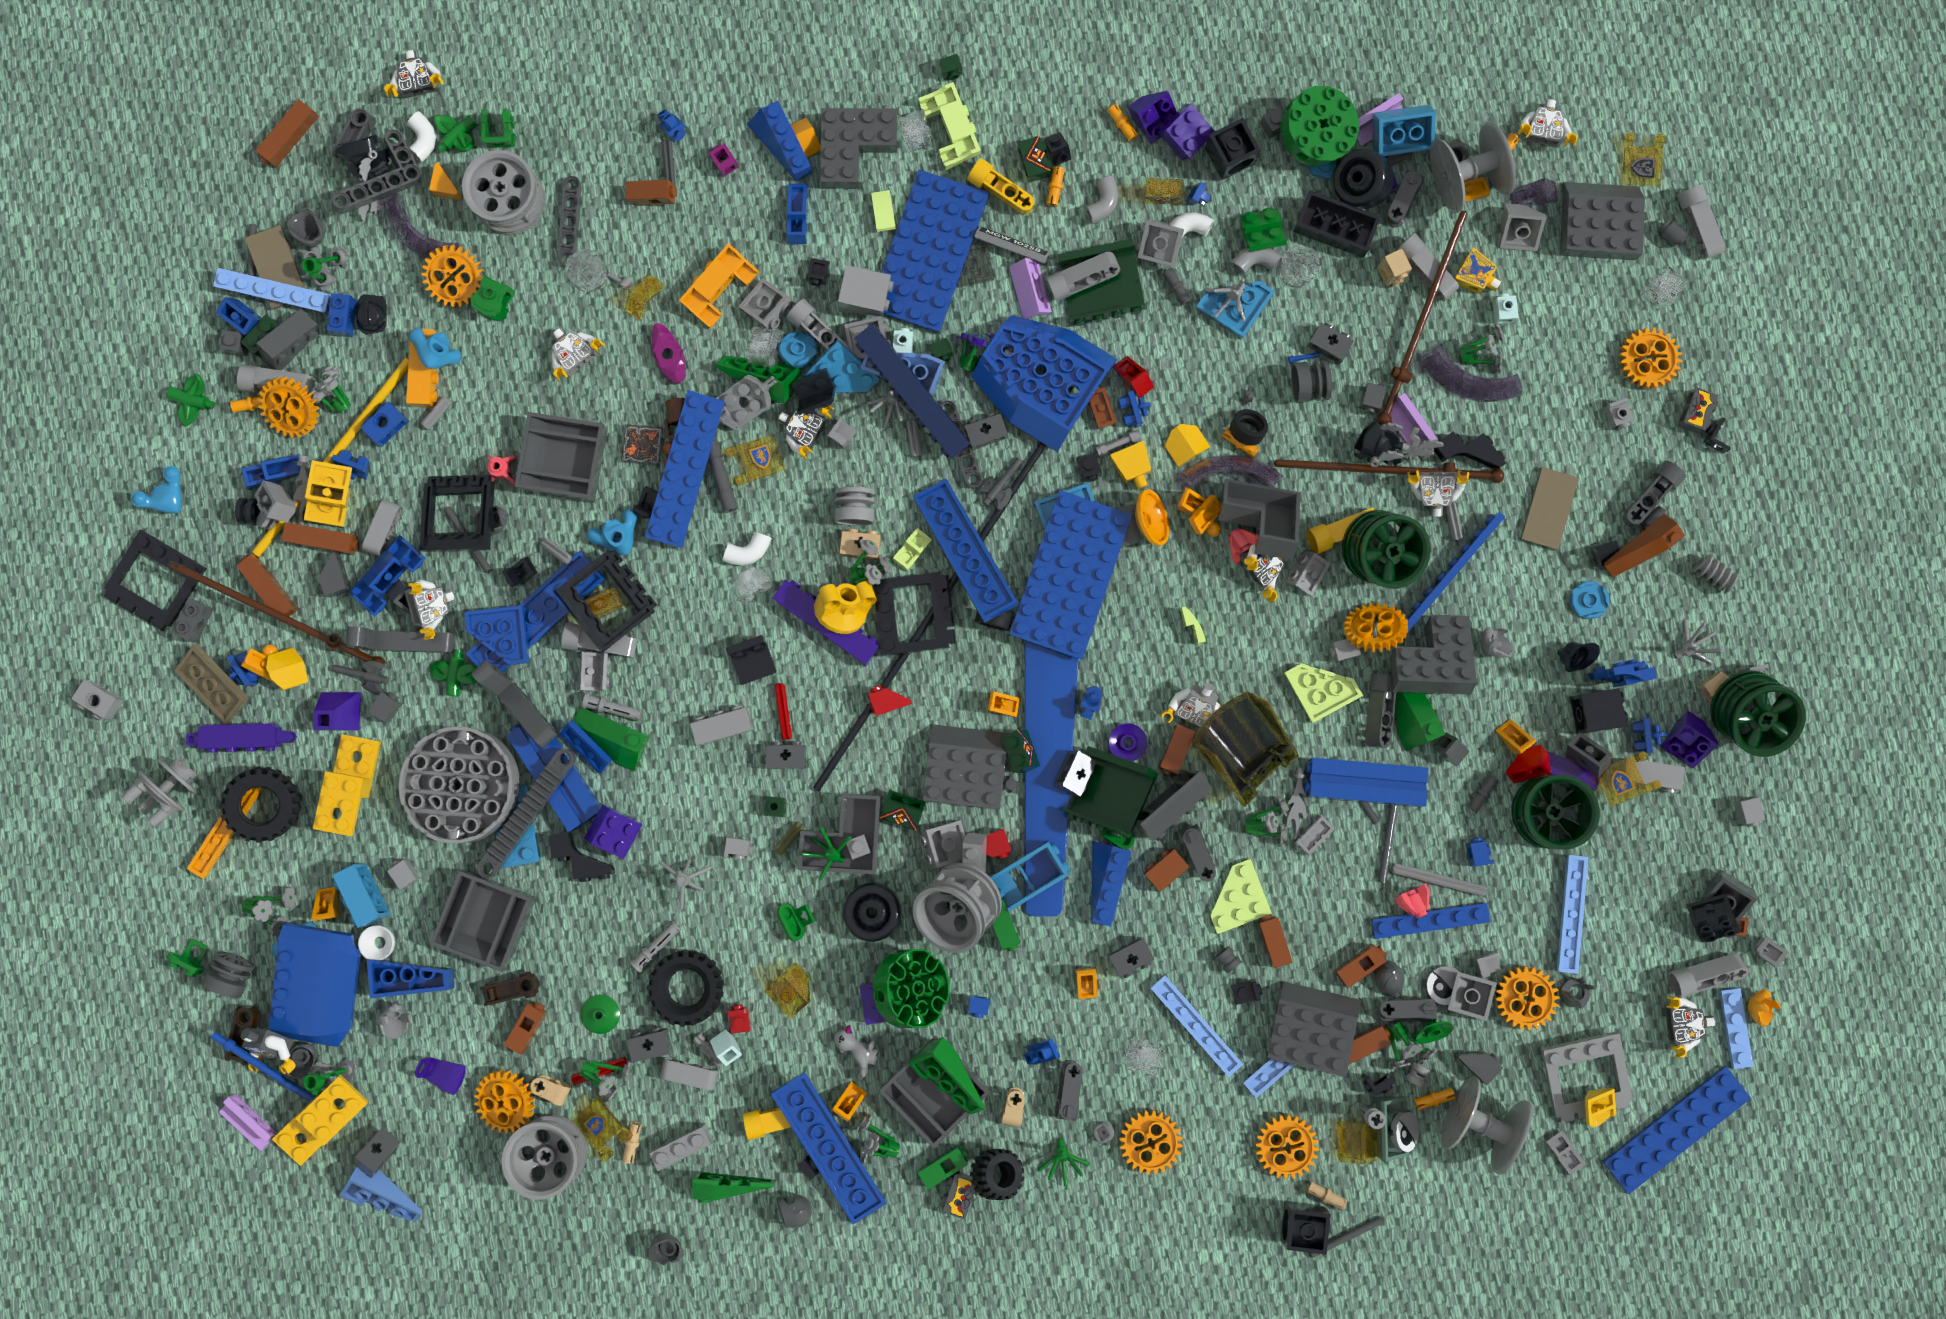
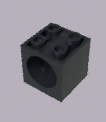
M1243 118L1209 134L1205 145V150L1221 180L1254 165L1261 151Z
M1620 688L1570 696L1577 734L1579 732L1584 734L1627 727L1628 715L1624 711V695Z
M1284 1201L1280 1241L1286 1250L1327 1255L1331 1214L1322 1205Z

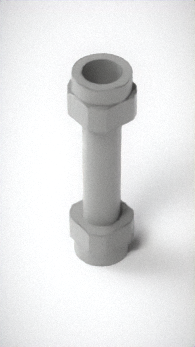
M1138 430L1129 432L1128 436L1107 445L1103 443L1095 447L1098 457L1101 458L1108 455V452L1128 443L1134 444L1140 441L1141 437Z

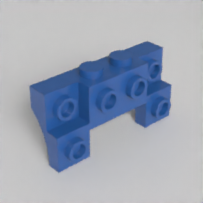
M399 535L349 593L375 617L377 613H380L385 608L387 603L383 597L406 569L413 573L416 569L420 568L425 557L407 539Z
M1637 659L1614 663L1613 668L1605 669V666L1593 668L1594 672L1588 673L1590 681L1606 680L1612 682L1613 688L1657 679L1654 667L1649 668L1645 661L1638 662Z

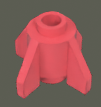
M491 455L487 456L489 460L488 474L492 476V481L494 482L497 478H506L515 485V480L510 476V465L517 460L516 456L512 455L503 459L500 457L493 458Z
M1239 528L1233 530L1228 538L1232 560L1236 565H1239L1242 561L1240 556L1249 551L1250 546L1255 544L1256 534Z
M1426 884L1394 898L1397 905L1411 915V917L1416 916V918L1427 915L1426 910L1430 909L1429 889Z

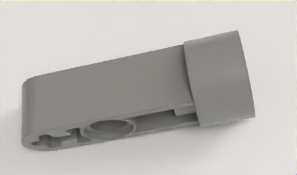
M1704 185L1695 186L1676 195L1702 258L1706 260L1724 253L1725 244L1708 202Z
M1414 233L1395 251L1403 249L1414 272L1431 289L1440 262L1426 248V244L1418 235ZM1447 270L1436 294L1442 301L1448 299L1459 288L1458 282Z
M1105 252L1046 278L1057 302L1116 276L1120 272V266L1114 253Z
M805 299L800 300L787 314L786 318L798 330L803 328L826 351L837 339L848 347L839 336L815 315L816 309ZM817 322V324L812 328V330H810L814 323ZM826 334L832 336V340L828 343L822 341V337Z
M242 364L237 373L238 389L253 393L263 390L262 386L270 380H274L277 377L281 379L284 376L288 380L294 378L295 384L301 381V387L307 386L306 392L310 393L314 388L316 380L307 374L267 369Z
M566 622L561 640L562 649L579 651L581 648L600 652L579 624ZM623 636L605 652L634 658L638 639Z
M1734 953L1668 973V979L1675 996L1683 998L1743 979L1749 974V969L1740 956Z

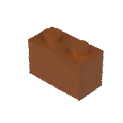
M1166 849L1159 855L1161 859L1158 862L1154 863L1152 861L1144 868L1146 870L1144 875L1158 892L1165 889L1189 868L1188 864L1175 849Z

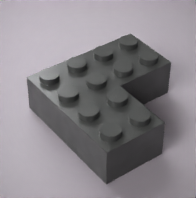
M821 108L820 182L822 189H860V153H897V108Z
M1225 479L1220 495L1218 521L1256 527V554L1293 560L1299 544L1301 492Z
M1431 614L1425 625L1427 648L1397 646L1392 652L1390 663L1393 692L1471 695L1477 680L1469 616Z
M841 794L839 833L826 832L833 847L837 849L848 836H851V839L865 834L872 852L852 859L846 844L840 851L841 855L844 856V861L842 863L832 862L827 872L877 874L881 796ZM800 831L798 870L823 871L828 862L826 858L801 855L802 852L825 853L822 848L810 839L813 836L828 848L820 831Z

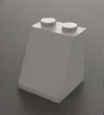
M846 265L838 299V311L883 316L884 311H888L890 300H887L888 292L892 293L894 284L891 281V275Z

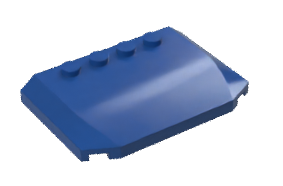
M287 922L283 924L278 938L269 1022L270 1031L289 1039L338 1047L353 1025L361 955L359 948L355 946L353 934Z

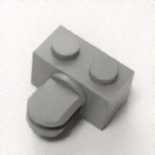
M263 480L254 495L258 501L257 506L260 509V513L256 518V524L258 527L271 530L277 520L287 523L290 517L294 515L296 506L284 486Z

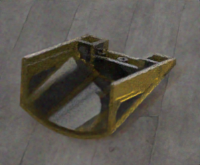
M1248 691L1233 698L1216 710L1201 726L1192 742L1244 807L1258 795L1256 788L1280 766L1286 768L1299 756L1271 704Z

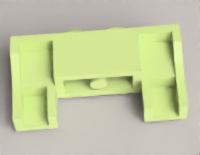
M953 82L944 85L933 93L918 98L925 119L940 114L950 139L951 145L939 149V154L946 170L961 165L963 161L981 154L974 135L976 132L973 122H969L967 106L962 105Z

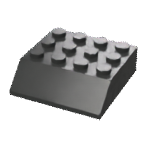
M1563 182L1560 256L1620 260L1638 259L1643 254L1645 198L1639 186Z
M528 412L514 487L539 494L595 502L608 428L602 423Z
M932 724L923 801L1000 809L1006 761V749L1001 737L1008 733Z
M1188 770L1142 810L1135 826L1147 839L1159 841L1166 835L1165 830L1169 827L1174 828L1181 822L1180 817L1182 815L1190 814L1196 808L1194 805L1198 801L1203 802L1211 795L1209 792L1212 790V787L1200 771Z
M459 870L430 945L503 972L517 949L537 897L491 879L482 878L480 875L470 871Z
M1283 981L1267 1058L1345 1078L1347 1076L1361 1000Z
M935 1035L926 1045L939 1038ZM960 1058L978 1095L983 1100L990 1093V1089ZM907 1062L879 1092L934 1149L969 1113L954 1103L948 1093L943 1090L941 1092L936 1089L937 1085L932 1081L922 1079Z

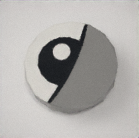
M1438 966L1431 970L1426 978V991L1429 997L1434 999L1436 1003L1449 1005L1456 975L1459 971L1449 966Z
M1399 1112L1391 1124V1130H1393L1391 1141L1398 1151L1409 1152L1414 1149L1419 1139V1123L1413 1113Z

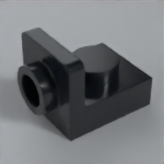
M1096 454L1078 457L1077 462L1082 481L1092 482L1098 480V476H1101L1102 472L1099 469Z
M1255 980L1231 985L1236 1005L1261 1000L1262 989L1260 983H1256Z
M809 1155L798 1164L810 1180L820 1172Z

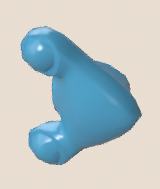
M414 328L409 332V339L415 345L419 359L426 368L437 369L446 365H456L460 362V351L449 349L450 342L444 332L434 333L428 339L425 338V334L420 328Z
M167 466L163 470V477L166 481L156 485L151 492V496L142 491L134 492L131 496L132 504L138 508H150L173 514L180 513L182 494L179 469L175 466Z
M633 509L625 510L622 514L623 523L617 519L606 520L602 526V531L596 527L589 529L587 532L588 541L592 544L603 546L610 551L616 550L619 555H628L633 546L634 529L638 522L637 512L633 511Z

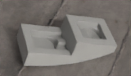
M1562 1130L1546 1141L1568 1175H1572L1586 1165Z

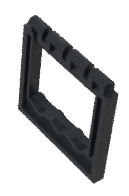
M490 474L428 477V483H424L420 551L490 550L495 482L492 481ZM481 494L479 532L433 533L436 496Z
M140 530L105 585L104 589L107 591L104 597L115 604L119 602V606L131 613L135 611L137 617L148 623L151 621V625L164 631L167 626H172L198 584V581L169 568L186 578L167 611H164L120 585L140 552L169 568L167 564H171L169 561L181 564L201 575L204 574L207 568L147 532Z
M607 550L553 591L601 653L605 652L655 612L653 608L657 605L649 594L643 597L642 594L646 590L638 579L633 582L630 580L635 575L626 564L620 567L619 563L623 560L616 550L611 553ZM602 567L605 568L638 611L611 634L605 629L600 619L594 615L589 605L580 597L575 589L576 586Z
M941 572L897 577L882 579L880 584L873 585L877 599L875 609L881 657L950 648L949 644L956 643L955 630L947 629V627H954L953 611H945L947 608H952L951 592H943V590L950 589L949 575H941ZM930 584L936 639L898 644L893 589Z

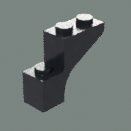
M1453 431L1439 441L1444 443L1443 447L1433 448L1442 463L1454 456H1465L1492 469L1500 468L1506 464L1502 452L1495 449L1492 439L1484 433L1465 446L1462 437Z
M572 833L549 835L551 859L557 858L558 862L567 861L569 856H571L573 879H579V882L591 881V877L598 876L599 880L610 878V874H615V868L612 865L581 853L574 844Z

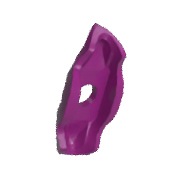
M655 323L652 330L651 344L653 357L664 377L671 384L677 385L686 378L684 353L672 333L664 325ZM666 349L672 350V358H663V351Z

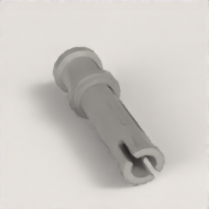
M586 692L582 702V709L597 710L600 714L607 712L638 722L642 714L641 709L607 701L606 697L592 696L589 692Z
M672 921L648 947H643L641 949L642 952L634 960L631 959L629 961L630 964L642 974L644 972L643 969L651 961L656 960L655 955L681 931V928Z
M1365 1104L1359 1107V1114L1364 1117L1365 1122L1372 1128L1380 1129L1385 1125L1386 1117L1378 1109L1371 1108Z

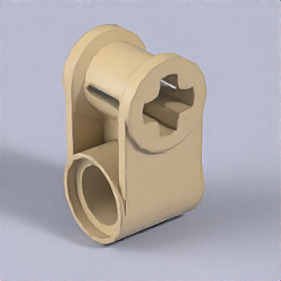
M539 1075L532 1081L530 1086L535 1095L559 1106H563L571 1089L569 1084H564V1082L547 1075ZM540 1081L543 1082L544 1087L542 1089L539 1088L540 1085L538 1083Z
M1012 1087L1007 1092L1001 1124L1021 1127L1025 1097L1023 1091L1018 1087ZM1015 1094H1018L1019 1098H1017L1016 1101H1013L1012 1097H1014Z

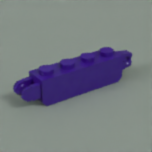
M273 723L202 725L198 732L186 734V746L206 749V753H218V749H225V752H237V748H244V752H255L256 748H263V751H276V747H282V743L294 742L297 736L292 731H282V727L279 724Z

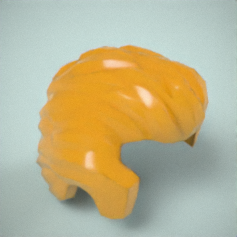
M1764 989L1756 992L1749 999L1747 1006L1750 1016L1762 1027L1767 1026L1772 1021L1774 1015L1772 1009L1774 1007L1778 1010L1781 1008L1778 1001L1770 999L1772 997L1771 992Z

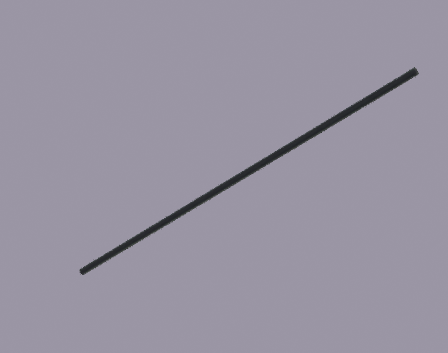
M1039 443L1010 487L1012 494L1009 502L1046 448V445L1043 443ZM1008 504L1003 509L998 510L996 508L979 534L983 542ZM955 572L949 580L950 589L943 590V592H951L958 582L959 578ZM933 606L909 642L919 641L934 618ZM910 653L900 654L881 683V687L888 688ZM869 703L815 783L813 788L817 791L821 790L871 714L872 710Z

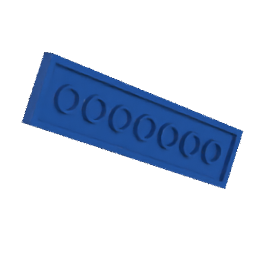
M690 390L687 391L645 538L679 548L683 547L725 401Z
M947 479L913 496L914 501L983 622L985 623L1017 606L1018 601Z
M581 551L572 557L569 564H564L520 604L524 606L528 650L570 613L553 591L591 563ZM597 570L576 586L575 589L584 600L606 578ZM480 641L466 653L477 667L484 660H487L502 672H505L511 666Z
M1723 1066L1602 1162L1625 1192L1630 1194L1749 1101L1751 1097L1730 1070Z
M805 1071L771 1092L775 1102L853 1225L887 1204L884 1196Z

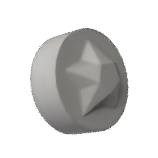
M1107 1122L1100 1123L1094 1128V1137L1100 1143H1107L1113 1139L1114 1129Z

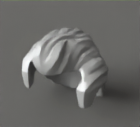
M1488 627L1483 630L1481 640L1483 649L1487 654L1498 658L1510 656L1512 645L1510 640L1504 636V633H1508V629L1499 628L1494 631V629Z
M395 1002L390 1004L378 1017L381 1034L386 1039L401 1037L408 1029V1022L409 1024L411 1023V1015L402 1010L400 1003L396 1004Z

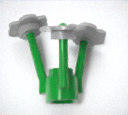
M1498 323L1494 325L1493 334L1460 347L1462 362H1468V365L1495 364V368H1498V373L1501 372L1503 363L1502 351L1499 352V356L1495 357V360L1474 359L1478 357L1477 351L1487 349L1494 356L1497 354L1494 338L1496 340L1500 339L1502 344L1505 343L1503 332ZM1485 342V345H1481V346L1476 347V345H1479V344Z
M293 887L285 888L282 896H255L254 899L247 898L242 903V911L251 914V917L255 920H261L270 924L271 935L279 936L283 924L287 921V917H278L274 921L268 919L269 915L273 912L271 901L282 900L286 908L292 909L294 908V901H296L295 890Z
M1398 1022L1388 1028L1391 1035L1389 1040L1396 1062L1393 1063L1394 1067L1389 1068V1070L1395 1068L1402 1069L1403 1066L1411 1065V1063L1405 1064V1060H1400L1395 1039L1397 1042L1403 1040L1407 1046L1403 1053L1404 1059L1414 1057L1421 1051L1423 1053L1421 1056L1423 1060L1420 1064L1431 1059L1438 1051L1437 1049L1426 1051L1416 1041V1038L1409 1032L1408 1028L1403 1026L1402 1022ZM1407 1037H1409L1414 1044H1410L1407 1040Z
M347 1058L340 1063V1070L329 1073V1064H323L321 1061H318L309 1071L310 1075L304 1076V1087L312 1091L313 1095H319L326 1089L320 1090L325 1084V1079L341 1074L347 1081H352L353 1077L357 1075V1065L354 1061ZM339 1098L335 1099L334 1103H337Z
M593 1060L592 1063L586 1061L579 1075L599 1088L598 1094L605 1096L607 1099L605 1105H607L611 1098H615L614 1094L620 1086L616 1090L612 1088L615 1079L613 1075L607 1076L603 1080L599 1079L600 1070L597 1068L602 1067L623 1072L622 1075L625 1076V1082H627L632 1072L631 1060L624 1067L600 1063L596 1060Z

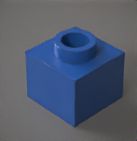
M971 995L968 1013H972L973 1017L978 1018L988 1015L990 998Z

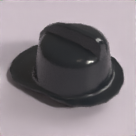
M363 294L357 301L356 322L360 331L365 335L383 332L386 327L387 305L383 296Z
M1569 642L1564 648L1557 650V654L1560 656L1561 663L1565 665V671L1573 672L1585 669L1594 663L1600 654V647L1596 643L1581 644Z

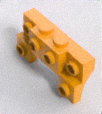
M729 243L713 261L711 260L706 264L705 271L694 278L692 286L679 300L684 307L710 329L723 315L712 304L736 277L748 286L759 273V270L750 264Z

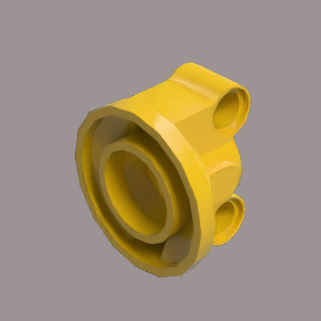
M868 581L860 582L856 586L844 583L836 587L833 584H828L819 589V594L814 604V611L818 621L828 630L839 634H850L863 626L868 611L877 599L872 585Z

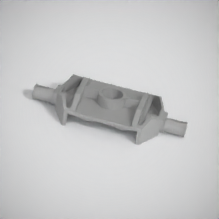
M747 375L718 396L716 399L725 401L718 425L723 423L737 431L771 406V397L768 390L777 383L776 379L771 376L768 380L762 382L754 376ZM741 397H746L748 399V406H744L741 404Z

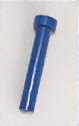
M1319 352L1295 357L1288 356L1289 364L1294 361L1319 357Z

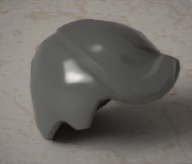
M493 505L491 535L498 534L504 529L509 514L501 507ZM480 511L474 516V524L478 532Z
M1387 960L1374 970L1375 983L1384 994L1397 998L1398 994L1402 993L1405 976L1402 969L1396 963Z
M299 1044L290 1049L289 1059L296 1066L293 1071L286 1074L295 1079L302 1078L313 1068L318 1053L314 1044Z
M660 1233L651 1242L648 1257L652 1262L666 1265L668 1262H678L683 1257L684 1252L677 1238L668 1233Z

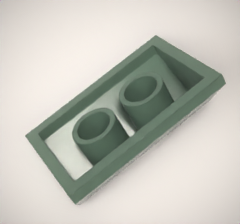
M1375 1097L1376 1109L1386 1117L1385 1125L1380 1129H1376L1377 1157L1383 1162L1408 1157V1152L1398 1151L1391 1141V1135L1393 1136V1130H1391L1392 1121L1397 1113L1406 1112V1097Z

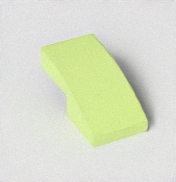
M890 190L871 193L877 232L896 229Z
M917 528L892 560L905 571H908L932 539Z
M1182 607L1180 612L1184 628L1192 626L1196 645L1206 642L1202 628L1195 616L1187 607Z

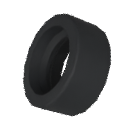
M1243 409L1235 414L1229 429L1231 435L1238 442L1254 446L1264 439L1268 431V423L1259 412ZM1240 422L1251 424L1258 432L1246 430Z
M978 611L975 617L976 623L1003 631H1010L1013 616L1006 612L985 623Z

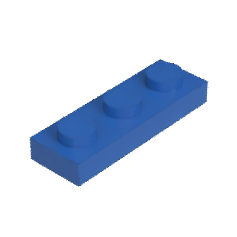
M573 720L569 721L561 731L560 735L599 774L603 773L613 761Z

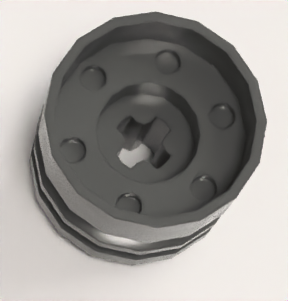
M1326 359L1321 360L1320 363L1313 361L1311 370L1307 362L1292 364L1291 381L1296 403L1310 402L1312 393L1316 401H1320L1321 397L1324 400L1331 398L1332 374Z
M215 951L213 956L215 960L210 962V966L215 970L206 971L201 985L214 993L226 997L241 998L246 988V983L241 979H250L251 973L249 972L254 970L255 964L234 953Z

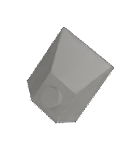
M1505 204L1501 217L1499 248L1537 251L1547 216L1525 205Z

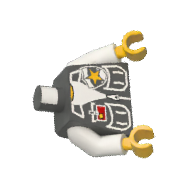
M410 50L405 52L406 61L397 64V70H395L390 84L384 86L387 97L393 93L397 97L398 91L405 99L438 91L436 84L441 83L443 85L444 82L440 71L432 63L426 62L422 57L417 58L416 51Z
M831 406L816 408L807 415H798V408H796L793 415L783 411L779 416L778 421L787 425L784 430L787 443L792 451L801 455L805 460L808 459L805 456L808 452L813 453L812 448L827 422L826 417L832 418L828 414L830 410H834Z
M1255 544L1250 546L1249 551L1240 556V559L1253 580L1266 589L1262 593L1263 597L1267 598L1268 602L1276 601L1275 582L1285 564L1281 558L1256 554Z
M1667 996V999H1670V1005H1665L1669 1043L1678 1045L1671 1047L1672 1050H1676L1674 1058H1684L1689 1050L1696 1046L1702 1038L1706 1037L1705 1028L1715 1026V1020L1712 1015L1704 1016L1703 1010L1697 1008L1695 1003L1685 998Z
M246 1028L242 1031L241 1039L244 1040L242 1047L248 1050L251 1055L263 1063L264 1061L261 1058L283 1060L284 1063L279 1067L283 1074H289L295 1069V1063L289 1059V1051L294 1042L293 1040L267 1029ZM248 1065L250 1071H253L254 1069H256V1072L259 1071V1069H257L253 1065Z

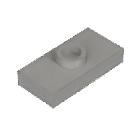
M1320 815L1294 843L1307 856H1310L1336 828L1323 815Z

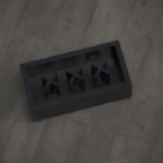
M1309 190L1293 232L1364 258L1370 248L1381 216Z

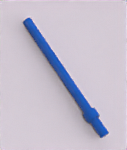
M216 1031L210 1037L222 1045L224 1050L233 1052L306 1101L310 1102L314 1099L315 1096L237 1046V1042L234 1040H228Z

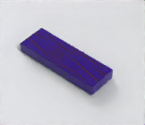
M1547 752L1550 761V774L1574 776L1585 782L1593 791H1596L1601 775L1596 777L1578 763Z

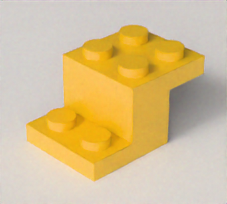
M312 460L305 494L307 505L304 521L344 528L351 492L349 488L352 474L351 467Z

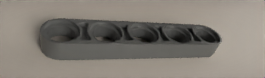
M568 176L564 179L562 191L558 261L566 268L574 266L577 258L582 186L579 179L575 176ZM571 181L577 182V187L574 190L568 189V183ZM570 199L576 200V205L573 208L566 206L567 201ZM569 217L575 219L572 226L565 225V220ZM566 236L573 237V242L570 245L564 244ZM565 254L572 255V260L569 263L562 261Z
M949 400L940 404L942 408L945 405L953 407V412L948 416L953 422L959 424V429L967 438L956 405ZM969 445L956 456L966 485L971 489H976L982 483V476ZM964 458L972 459L973 463L970 467L962 465ZM971 475H976L979 478V482L976 485H971L968 482V478Z

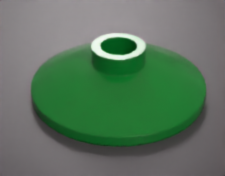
M596 995L589 998L581 1011V1019L584 1026L596 1034L610 1032L616 1027L620 1018V1010L617 1003L606 995ZM597 1012L602 1013L601 1019L596 1017Z
M1431 1020L1425 1023V1027L1417 1032L1415 1038L1419 1043H1431L1448 1036L1454 1027L1448 1021L1436 1022V1020Z

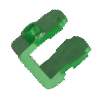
M503 108L502 112L504 137H491V115L488 110L481 109L482 125H479V133L482 142L489 148H511L515 146L516 135L513 133L514 116H512V113L507 108Z
M484 276L481 281V287L470 298L471 306L490 319L502 321V319L507 317L509 310L507 306L514 297L515 291L507 285Z

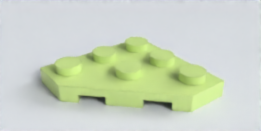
M1302 663L1284 672L1311 724L1363 696L1355 680L1350 677H1344Z
M1251 859L1234 864L1230 868L1226 881L1210 914L1217 934L1272 914Z

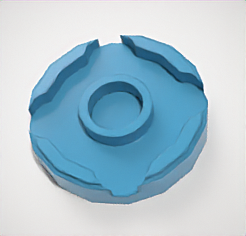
M795 331L787 334L782 339L779 352L782 360L787 365L793 368H802L814 361L817 356V345L815 339L810 334Z
M1585 581L1577 585L1572 590L1570 596V605L1573 611L1584 619H1595L1602 616L1610 603L1606 588L1594 581Z

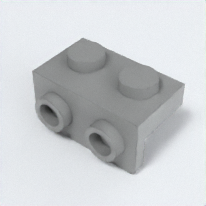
M580 652L578 690L606 691V688L609 686L607 668L609 669L610 657H608V653Z

